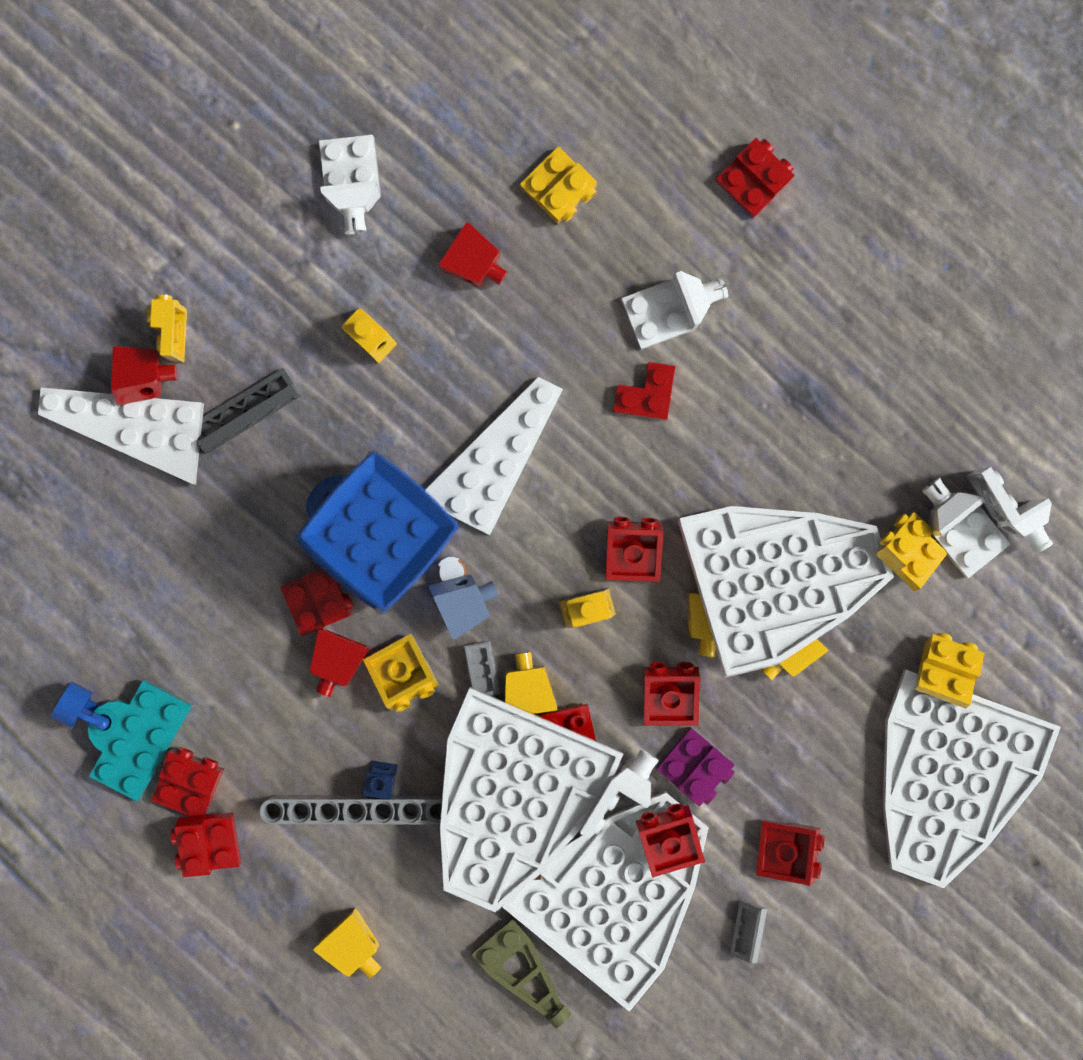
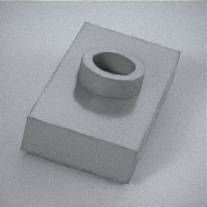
M491 641L463 646L471 688L490 696L500 695Z
M740 901L730 955L749 963L758 962L767 908L748 901Z

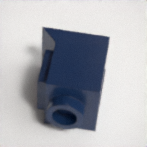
M371 760L370 768L366 772L363 796L390 800L394 794L398 764Z

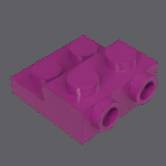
M690 727L656 767V770L700 807L703 802L708 805L715 798L717 792L714 789L720 782L726 784L735 772L732 770L735 764Z

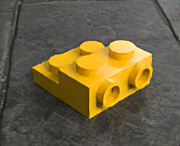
M559 146L520 183V187L557 224L562 220L568 222L576 214V207L582 201L587 203L597 192L595 190L597 181L579 163L576 164Z
M155 295V299H152L151 306L147 309V321L150 323L151 328L161 333V335L157 336V350L160 351V356L172 362L184 363L187 309L179 304V301L172 300V296Z
M913 512L908 516L904 513L893 524L896 527L893 532L889 531L879 541L882 546L875 554L916 592L922 588L948 553L930 536L933 533V529L919 515Z
M946 633L933 634L925 641L914 690L966 709L971 705L975 681L980 677L985 653L978 651V647L973 643L964 642L959 644L952 641V637Z
M412 634L363 659L384 705L390 711L396 710V712H401L409 708L411 700L418 696L421 699L431 696L435 692L434 688L439 685Z

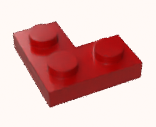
M648 362L644 388L617 385L613 412L668 420L676 366Z

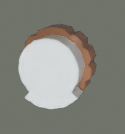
M447 557L438 564L439 570L437 575L440 582L467 574L466 565L459 558Z

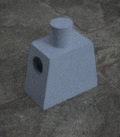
M465 575L428 586L452 640L487 619L490 614L484 602L499 596L493 581L477 587L472 575Z

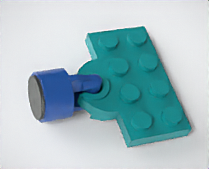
M145 679L140 684L131 702L116 699L102 705L91 700L93 696L92 691L73 681L67 683L50 711L51 718L71 729L74 728L79 719L87 722L89 738L92 744L102 752L89 777L138 802L193 704Z

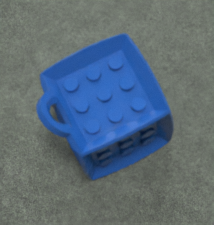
M369 451L366 457L346 477L339 475L331 476L314 487L306 503V511L310 518L302 527L300 533L293 536V541L297 542L333 579L373 608L378 615H382L427 570L458 529V524L411 477L376 451ZM332 491L321 504V500L325 496V494Z

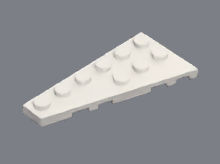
M538 377L425 491L449 515L490 535L563 389Z
M41 387L38 415L196 485L200 449L198 441L201 439L204 403L153 398L117 405L113 394Z

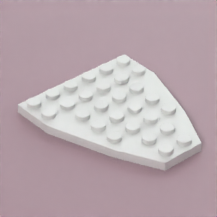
M737 506L679 518L678 520L725 678L778 665L847 620L894 578L892 570L875 554L882 545L879 543L881 537L877 526L819 513Z
M904 669L885 719L883 813L889 866L893 870L944 888L990 845L1040 782L1061 727L976 695H972L971 705L966 709L914 690L918 674Z
M470 687L447 739L440 823L444 891L493 912L499 910L540 875L584 826L609 785L610 780L614 777L623 752Z
M666 791L651 797L648 808L638 803L604 819L605 823L597 835L593 833L590 839L581 834L571 840L541 873V880L531 881L502 906L629 1012L666 966L693 895L700 864L657 877L652 878L635 820L641 819V815L646 812L653 811L659 814L666 812L670 805L680 804ZM692 814L703 852L708 826Z

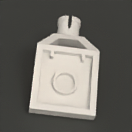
M364 135L320 140L324 186H321V193L327 203L344 216L345 234L355 235L354 222L358 234L365 233L367 230L364 214L369 212L381 197L374 136Z
M679 271L669 281L623 297L621 301L640 350L696 330L710 304L717 300L728 298L727 288H722L725 284L722 277L702 284L700 279Z
M990 467L975 470L966 475L976 494L983 496L986 500L982 504L997 528L1015 537H1023L1033 554H1037L1053 545L1043 527L1049 521L1052 504L1049 499L1031 500L1018 508L1013 496L1007 495L1002 486L1004 481L996 470L993 471Z
M939 477L930 483L931 486H926L922 490L934 506L930 510L929 526L933 529L931 536L948 553L947 556L965 578H970L1007 548L1010 543L980 507L986 501L983 496L960 492L952 493Z
M640 749L630 766L625 764L617 768L614 777L610 780L609 785L586 823L579 830L580 834L590 839L593 833L597 835L605 823L603 819L607 809L612 811L620 798L618 791L648 808L651 800L649 776L659 760Z

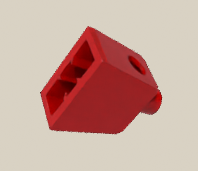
M468 222L465 223L438 265L442 272L477 287H481L486 278L500 285L508 271L496 264L500 258V251Z
M113 346L111 391L117 405L158 398L162 395V381H177L176 364L162 365L157 350Z
M325 628L319 629L310 667L311 674L321 677L315 692L331 697L336 684L344 687L349 685L371 647Z

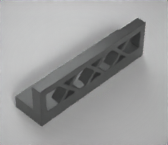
M282 368L205 415L202 425L209 421L219 424L218 429L206 437L201 430V439L198 441L201 449L204 452L210 453L300 398V393L285 369ZM283 377L288 387L276 394L270 393L273 382ZM267 386L266 392L260 391L261 389ZM255 393L265 395L262 403L253 408L247 407L251 395ZM244 400L243 406L237 405ZM232 407L242 409L239 417L230 422L224 421L228 409ZM221 414L220 420L214 419Z

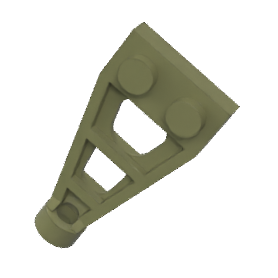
M514 917L472 951L471 955L491 978L546 1017L555 1029L565 1023L571 1016L570 1011L563 1005L531 937ZM516 952H522L530 965V971L522 978L513 977L503 967L504 962ZM535 976L541 979L547 989V993L540 999L534 998L524 988V985ZM555 1006L558 1007V1008H557L555 1011H553L552 1013L550 1012L553 1007H555Z

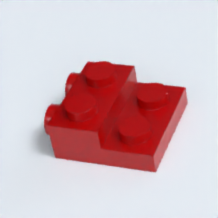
M757 138L715 180L753 219L795 176L792 173L794 170L793 166L784 158L779 160L772 153L774 148L767 140L762 139L759 141Z
M622 516L615 517L613 521H608L605 579L660 582L663 545L662 523H657V519L650 517L642 518L641 522H630L629 518Z
M323 568L280 587L301 637L352 616L351 609L354 608L349 594L344 595L340 583L333 579Z
M653 662L650 664V667H644V726H699V668L694 667L690 662H680L677 664V667H666L665 663Z
M178 747L177 749H172L166 757L159 775L160 780L151 801L190 817L206 815L224 768L219 767V763L211 758L203 757L202 760L194 757L193 752L186 748Z
M673 804L667 808L666 812L659 814L653 811L646 812L641 815V819L635 820L652 878L705 862L689 805Z
M233 812L180 817L175 827L171 829V843L178 846L179 852L175 855L176 870H182L183 878L210 875L212 870L240 867L241 858Z
M763 820L756 876L811 886L815 879L820 878L822 863L817 862L818 851H823L825 836L820 835L821 828L796 823L786 824Z

